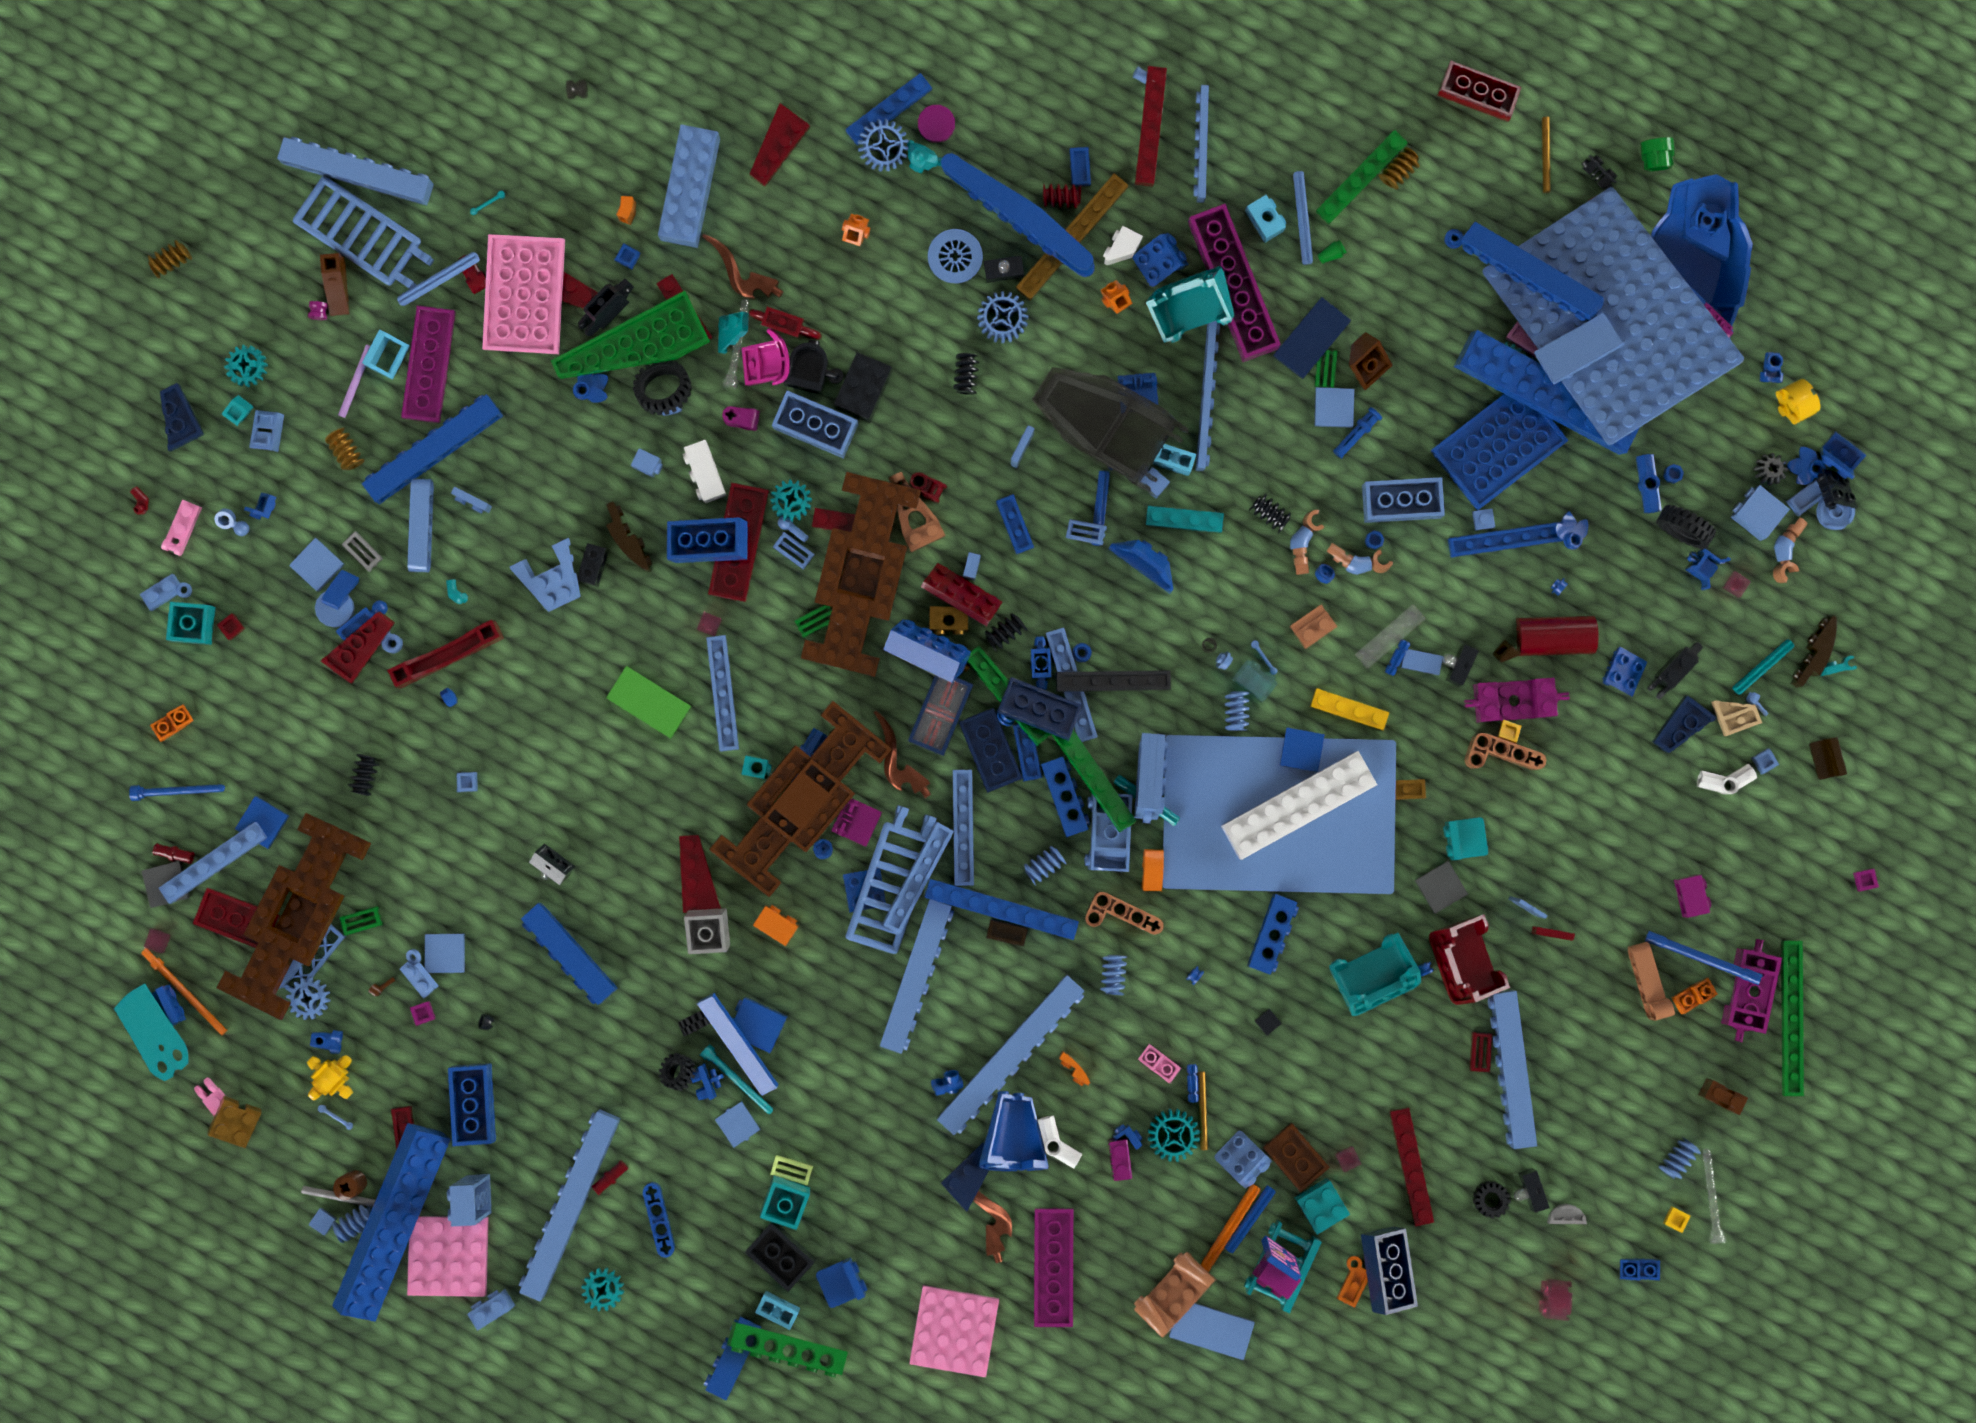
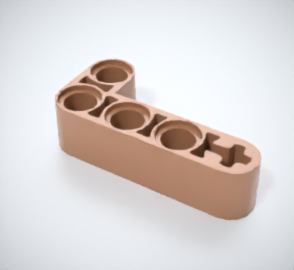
M1487 733L1475 734L1472 737L1464 760L1467 767L1475 769L1482 767L1487 756L1491 755L1530 770L1542 769L1547 761L1544 754ZM1479 737L1485 739L1483 747H1480L1477 743ZM1497 743L1503 746L1501 754L1495 749ZM1516 749L1522 754L1519 760L1514 757ZM1472 755L1479 757L1477 765L1471 762ZM1527 758H1537L1539 764H1535L1534 761L1527 760Z
M1105 892L1095 894L1085 914L1086 923L1092 927L1099 926L1106 913L1154 935L1161 933L1164 927L1162 920ZM1100 895L1107 897V903L1104 906H1099L1097 903V898ZM1121 903L1124 905L1125 910L1122 914L1115 913L1114 907L1116 904ZM1093 912L1099 915V920L1096 923H1090L1088 919L1089 915ZM1135 912H1140L1142 915V920L1138 923L1132 921V914ZM1146 916H1149L1147 920L1152 923L1157 920L1159 928L1151 931L1152 927L1145 924V927H1142L1146 921Z
M1643 942L1629 946L1628 955L1647 1017L1650 1020L1657 1021L1674 1016L1673 1004L1670 999L1665 997L1649 943Z

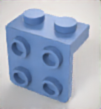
M1238 1131L1215 1154V1160L1245 1189L1253 1185L1256 1177L1261 1172H1265L1272 1162L1242 1131Z

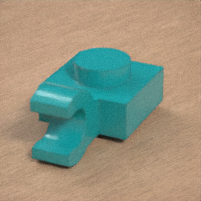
M1854 656L1844 657L1840 664H1837L1836 661L1827 663L1820 676L1845 670H1855L1857 666L1848 665V661L1853 659Z

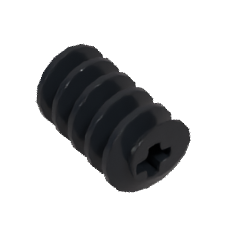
M959 353L956 355V359L959 360L955 363V366L958 368L955 370V374L958 376L954 377V381L958 384L953 385V389L956 390V393L965 395L977 394V391L972 390V387L977 386L972 380L978 379V376L973 375V372L979 371L978 368L974 367V365L979 364V361L974 359L978 355L971 353Z
M1264 493L1258 497L1248 511L1255 508L1254 515L1256 516L1261 513L1260 520L1267 518L1266 525L1273 522L1272 529L1274 530L1279 527V534L1290 520L1291 512L1284 515L1285 508L1283 507L1278 510L1279 503L1277 502L1272 505L1273 498L1266 501L1267 494Z
M1010 613L1011 620L1006 617L1004 618L1005 624L997 623L999 629L992 626V633L987 630L985 631L986 639L996 653V646L1003 649V641L1010 644L1009 637L1015 640V633L1021 636L1022 628L1028 631L1021 619L1013 613Z
M356 754L361 761H354V764L359 766V768L352 769L357 775L350 776V779L355 781L348 784L352 788L350 792L371 796V792L367 789L373 788L369 781H375L371 774L378 772L373 768L380 765L375 761L378 758Z

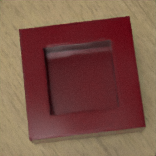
M233 613L217 624L221 632L230 641L245 630V627Z

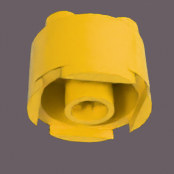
M1797 380L1776 391V397L1780 405L1778 407L1780 415L1786 416L1794 425L1820 411L1819 397L1817 394L1813 395L1811 392L1813 387L1807 380Z

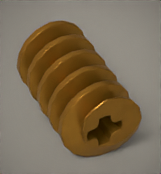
M1405 147L1403 152H1400L1398 157L1394 158L1393 163H1390L1388 168L1382 171L1383 174L1378 176L1388 187L1398 190L1397 182L1403 185L1402 177L1408 179L1409 175L1407 172L1411 174L1415 172L1412 166L1415 168L1420 167L1417 162L1419 157L1412 149Z
M174 240L175 247L168 244L169 251L162 247V255L155 251V259L148 255V264L157 278H160V273L166 275V269L170 272L173 271V265L178 268L180 267V262L183 264L187 263L186 257L192 260L191 254L182 243Z
M340 428L331 432L325 438V442L330 444L329 448L331 450H334L333 455L337 457V462L341 463V469L352 470L364 463L365 460L357 459L361 453H354L357 446L350 447L353 439L346 440L350 434L342 433L345 428Z

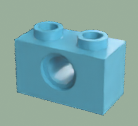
M1267 195L1251 203L1245 209L1247 216L1264 243L1284 232L1286 221L1281 214L1277 213L1275 202L1271 198L1269 199ZM1265 214L1270 215L1272 220L1267 222L1263 220L1262 216Z

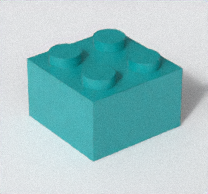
M170 602L166 640L212 645L215 607L204 604Z
M773 1175L760 1210V1218L797 1230L810 1196V1187Z
M1328 1178L1294 1197L1317 1235L1350 1215Z

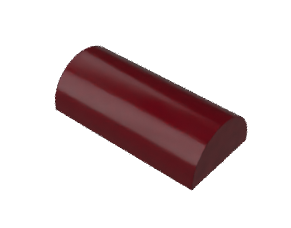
M1450 60L1437 96L1509 122L1521 87Z
M1595 616L1516 618L1517 650L1521 653L1519 656L1595 654L1597 651L1599 632Z

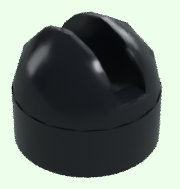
M482 1014L478 1023L479 1029L490 1030L493 1028L491 1022H494L493 1017Z

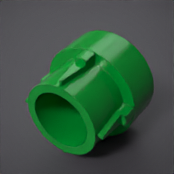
M1654 138L1640 143L1644 170L1649 172L1663 171L1674 166L1673 156H1675L1673 138Z

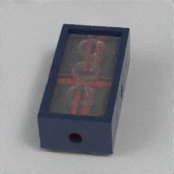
M935 675L908 742L944 756L973 684L956 678L951 683Z

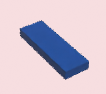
M1014 494L997 500V507L1016 555L1033 549L1034 545Z
M1019 724L1013 725L1023 782L1042 778L1036 744Z

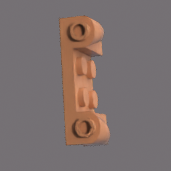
M1186 1252L1184 1255L1180 1253L1173 1260L1176 1264L1150 1294L1145 1298L1140 1296L1134 1303L1136 1306L1134 1311L1162 1338L1169 1333L1217 1280L1189 1252Z

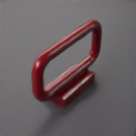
M768 306L765 312L756 309L749 310V316L761 321L762 326L797 338L799 335L814 340L822 339L820 332L803 326V318Z

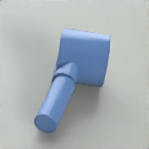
M1750 692L1746 702L1756 705V708L1764 716H1767L1768 712L1758 702L1761 696L1755 692Z

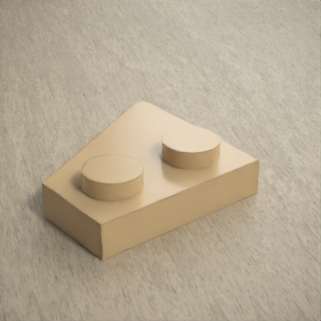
M1721 701L1711 702L1724 736L1762 723L1756 705Z

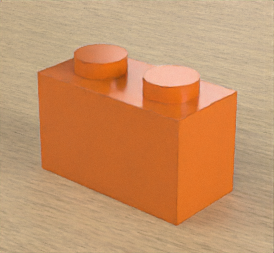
M774 905L770 907L765 906L753 926L782 945L787 946L799 927L796 924L797 920L789 915L787 917L781 915V910Z

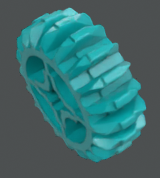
M1168 1109L1169 1115L1166 1116L1164 1111H1161L1163 1118L1160 1119L1157 1115L1154 1117L1158 1121L1157 1124L1152 1121L1150 1122L1154 1129H1148V1133L1153 1134V1136L1148 1137V1141H1154L1150 1144V1147H1157L1154 1151L1156 1155L1162 1152L1161 1159L1168 1155V1161L1171 1162L1172 1156H1175L1176 1162H1179V1155H1182V1158L1185 1160L1187 1159L1184 1154L1185 1152H1188L1190 1155L1193 1154L1190 1147L1197 1149V1145L1193 1141H1200V1138L1194 1136L1199 1134L1200 1131L1198 1129L1193 1130L1198 1124L1196 1122L1190 1124L1193 1120L1192 1116L1185 1119L1187 1112L1184 1111L1180 1116V1110L1176 1109L1175 1115H1173L1172 1110ZM1170 1120L1182 1121L1176 1127H1170L1165 1122ZM1160 1127L1166 1131V1137L1161 1144L1158 1141ZM1186 1127H1188L1189 1129V1139L1187 1143H1185L1181 1138V1135ZM1167 1128L1174 1133L1178 1132L1177 1136L1180 1142L1175 1138L1169 1139L1170 1134ZM1173 1143L1181 1147V1149L1174 1151L1165 1148Z

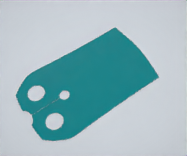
M146 984L132 990L114 1008L115 1012L153 1075L166 1081L174 1076L175 1070H182L189 1063L185 1042L173 1027ZM160 1044L164 1046V1051L159 1049ZM175 1049L180 1050L182 1053L181 1061L174 1059L173 1051ZM159 1061H163L166 1064L167 1071L165 1073L158 1070L157 1064Z

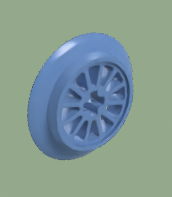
M950 229L940 233L933 239L928 250V263L932 272L939 279L948 283L968 281L977 274L983 260V252L978 240L969 232L961 229ZM953 242H958L957 248H954ZM951 243L952 249H949L946 244ZM960 243H963L965 246L959 250ZM945 248L948 253L942 252L941 249ZM967 248H969L970 252L963 253ZM955 252L958 256H961V258H957V261H953V258H950ZM939 255L946 256L945 258L939 259ZM966 256H972V259L964 258ZM948 261L944 266L940 264L941 262ZM962 261L970 263L967 267ZM952 264L950 271H947L946 268ZM959 264H960L965 270L960 271V269H959ZM955 265L957 267L958 272H953V268Z

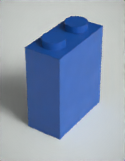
M747 997L743 1001L739 1000L735 1008L738 1011L737 1015L732 1019L751 1045L771 1053L788 1016Z

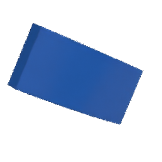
M341 570L326 590L321 602L339 610L348 600V594L358 584L359 577Z
M1620 1259V1279L1660 1281V1260Z

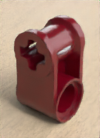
M920 472L913 474L910 479L911 488L921 490V495L935 503L940 502L939 498L943 490L947 488V485ZM921 478L924 484L921 487H917L914 485L913 480Z

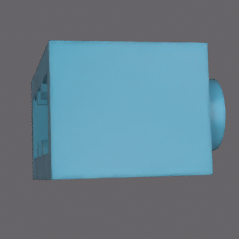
M1160 442L1152 465L1189 476L1196 454Z
M765 1291L755 1313L790 1330L800 1307Z

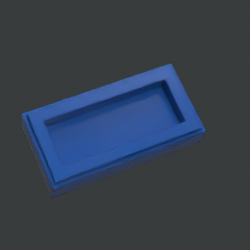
M1089 147L1070 148L1071 183L1075 187H1079V185L1091 186Z

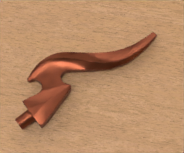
M706 234L702 235L720 253L727 269L730 284L735 292L745 298L754 300L753 293L755 290H761L768 298L772 293L779 298L782 296L783 291L777 287L779 281L750 272L749 279L743 280L733 254L729 249L715 238Z
M875 711L874 714L884 731L885 743L892 748L885 757L884 772L887 780L900 791H902V784L908 782L911 784L915 794L920 791L926 799L931 795L926 786L931 783L909 765H906L904 770L900 771L897 769V744L894 731L887 720L878 711Z
M978 1190L973 1201L996 1219L994 1225H986L987 1256L993 1254L995 1263L1003 1261L1000 1252L1005 1251L1000 1236L1002 1234L1012 1236V1221L1004 1208L988 1199Z

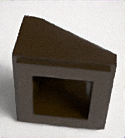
M1506 640L1493 652V655L1501 663L1521 654Z

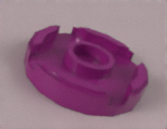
M928 106L919 115V132L926 141L931 143L947 141L955 130V118L952 112L945 106Z

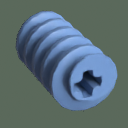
M1229 692L1230 694L1225 695V699L1230 700V702L1225 703V706L1230 709L1226 710L1225 714L1230 715V717L1225 718V722L1230 723V725L1225 726V729L1229 731H1247L1244 727L1249 725V723L1244 721V719L1248 718L1249 715L1245 714L1244 711L1249 710V707L1244 706V704L1249 702V700L1244 698V696L1248 695L1249 692Z
M1052 846L1049 847L1050 853L1045 850L1043 851L1044 857L1036 856L1038 862L1031 859V867L1026 863L1024 864L1025 872L1035 886V879L1042 882L1041 875L1046 878L1049 877L1048 870L1055 873L1054 866L1060 869V862L1067 864L1059 851Z
M1108 955L1103 957L1108 963L1102 965L1107 971L1102 972L1101 975L1106 976L1107 979L1101 980V983L1106 984V987L1100 988L1101 991L1111 995H1124L1119 990L1125 989V986L1120 984V982L1125 981L1126 978L1120 975L1126 973V970L1121 967L1127 965V962L1122 961L1127 956Z
M1683 1138L1685 1142L1677 1141L1680 1148H1672L1675 1154L1668 1153L1671 1160H1663L1666 1167L1658 1166L1659 1169L1674 1180L1675 1177L1682 1179L1680 1171L1687 1172L1684 1165L1692 1166L1689 1159L1696 1161L1694 1153L1701 1154L1700 1150L1685 1138Z
M360 1205V1212L353 1209V1216L349 1213L345 1214L347 1220L340 1217V1224L336 1221L332 1222L333 1231L341 1243L344 1244V1241H349L351 1237H355L358 1233L363 1232L372 1210L371 1207L367 1206L365 1208L363 1205Z

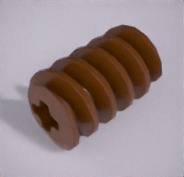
M350 1171L337 1178L334 1182L333 1191L339 1199L349 1200L362 1193L367 1186V1178L361 1171Z

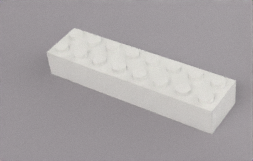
M1357 751L1223 824L1221 827L1237 856L1242 860L1375 787L1377 783L1361 754Z

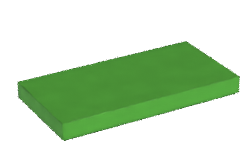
M628 666L625 667L606 699L672 739L692 707Z

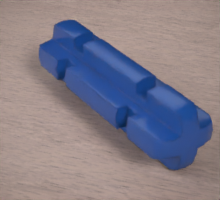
M1400 640L1398 649L1395 650L1389 661L1390 665L1388 664L1385 669L1387 674L1395 675L1397 667H1399L1406 654L1405 651L1410 646L1408 641Z
M1188 1064V1101L1195 1103L1199 1101V1094L1197 1093L1198 1076L1196 1075L1198 1073V1066L1196 1064Z

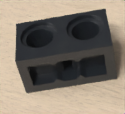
M587 543L577 576L579 582L599 587L609 550Z

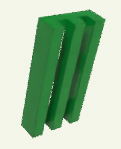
M1327 350L1324 354L1323 384H1319L1321 358L1316 363L1314 388H1334L1337 351ZM1329 355H1332L1330 385H1328Z
M823 605L795 620L794 622L802 637L805 638L828 626L830 619L807 632L803 630L831 616L832 609L830 606ZM826 609L828 610V612L824 613L823 615L801 626V622L813 617L814 615Z
M378 906L339 917L344 936L383 925L380 919L381 915L378 912ZM374 912V916L345 923L347 919ZM376 919V923L347 930V927Z

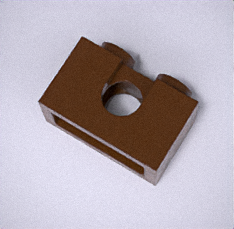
M1706 1078L1698 1094L1737 1115L1741 1114L1748 1100V1097L1730 1090L1709 1078Z

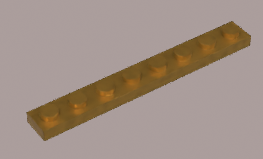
M1114 173L1066 228V231L1081 243L1129 185ZM1045 253L1016 286V290L1031 301L1063 263L1053 255L1049 256Z

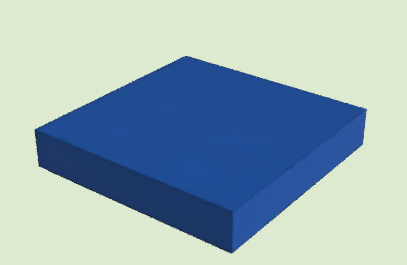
M1286 728L1279 766L1318 772L1325 734Z
M255 796L235 830L241 832L254 822H257L267 836V839L261 842L260 845L269 849L289 818V815Z

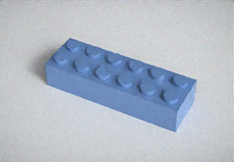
M680 125L658 231V237L661 241L698 248L720 143V136L717 131Z

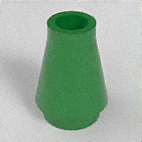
M1334 240L1317 256L1321 264L1342 258L1347 252L1341 240Z

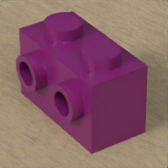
M1702 875L1674 879L1682 917L1689 918L1710 913L1711 901L1706 896L1705 889H1707V884Z
M1265 1255L1252 1272L1257 1277V1283L1264 1288L1267 1285L1271 1287V1292L1279 1298L1284 1296L1286 1299H1289L1301 1282V1279L1295 1281L1269 1263Z

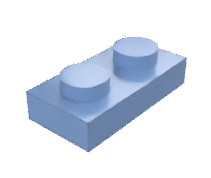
M456 487L451 492V494L456 496L454 500L464 505L466 502L472 504V509L481 514L483 511L489 513L492 508L488 503Z

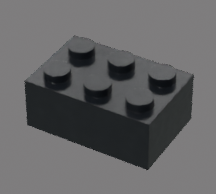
M856 352L834 403L835 409L871 423L893 372L892 367Z
M770 1222L745 1251L753 1261L787 1292L792 1289L816 1260L789 1233L774 1222Z

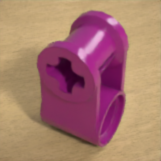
M733 406L726 407L723 410L722 417L727 426L749 431H757L759 410ZM731 413H734L735 417H733L732 420H729L728 416H730Z

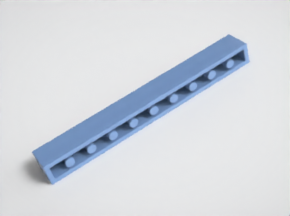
M1066 974L937 1117V1120L953 1135L957 1132L959 1134L962 1133L967 1127L965 1123L968 1119L971 1118L973 1120L980 1112L978 1108L983 1103L987 1105L993 1098L991 1094L996 1089L999 1091L1006 1084L1005 1078L1009 1074L1013 1076L1019 1069L1017 1065L1022 1060L1024 1062L1027 1061L1032 1055L1030 1051L1033 1047H1039L1045 1040L1043 1036L1048 1031L1052 1033L1058 1026L1056 1022L1061 1017L1064 1019L1071 1012V1005L1073 1003L1078 1004L1083 999L1084 995L1082 993L1084 990Z
M602 1110L592 1113L588 1122L591 1124L589 1131L585 1130L581 1138L583 1145L574 1154L573 1160L576 1161L574 1166L569 1167L565 1177L568 1178L566 1184L562 1185L559 1189V1201L554 1203L551 1208L550 1214H552L550 1222L546 1221L542 1232H544L542 1240L538 1239L534 1250L537 1252L535 1257H531L526 1268L529 1271L520 1280L519 1286L521 1289L519 1293L539 1302L544 1299L621 1118Z

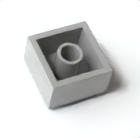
M727 908L689 910L684 916L688 954L727 952L730 947Z

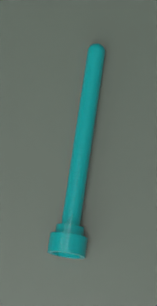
M711 1044L699 1054L704 1060H711L767 1114L773 1112V1108L716 1055L715 1048Z

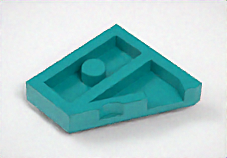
M742 311L719 317L718 353L726 354L728 352L727 347L735 345L748 332V312Z

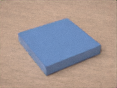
M1316 387L1314 426L1352 428L1354 419V389Z
M1027 426L1011 457L1012 467H1018L1034 436L1035 428Z
M315 538L289 566L319 592L345 564L320 540Z
M425 934L426 971L428 973H464L465 934Z

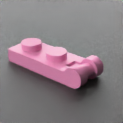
M185 500L181 501L167 537L161 545L163 550H171L178 556L183 554L202 507ZM175 538L179 539L177 545L173 543Z

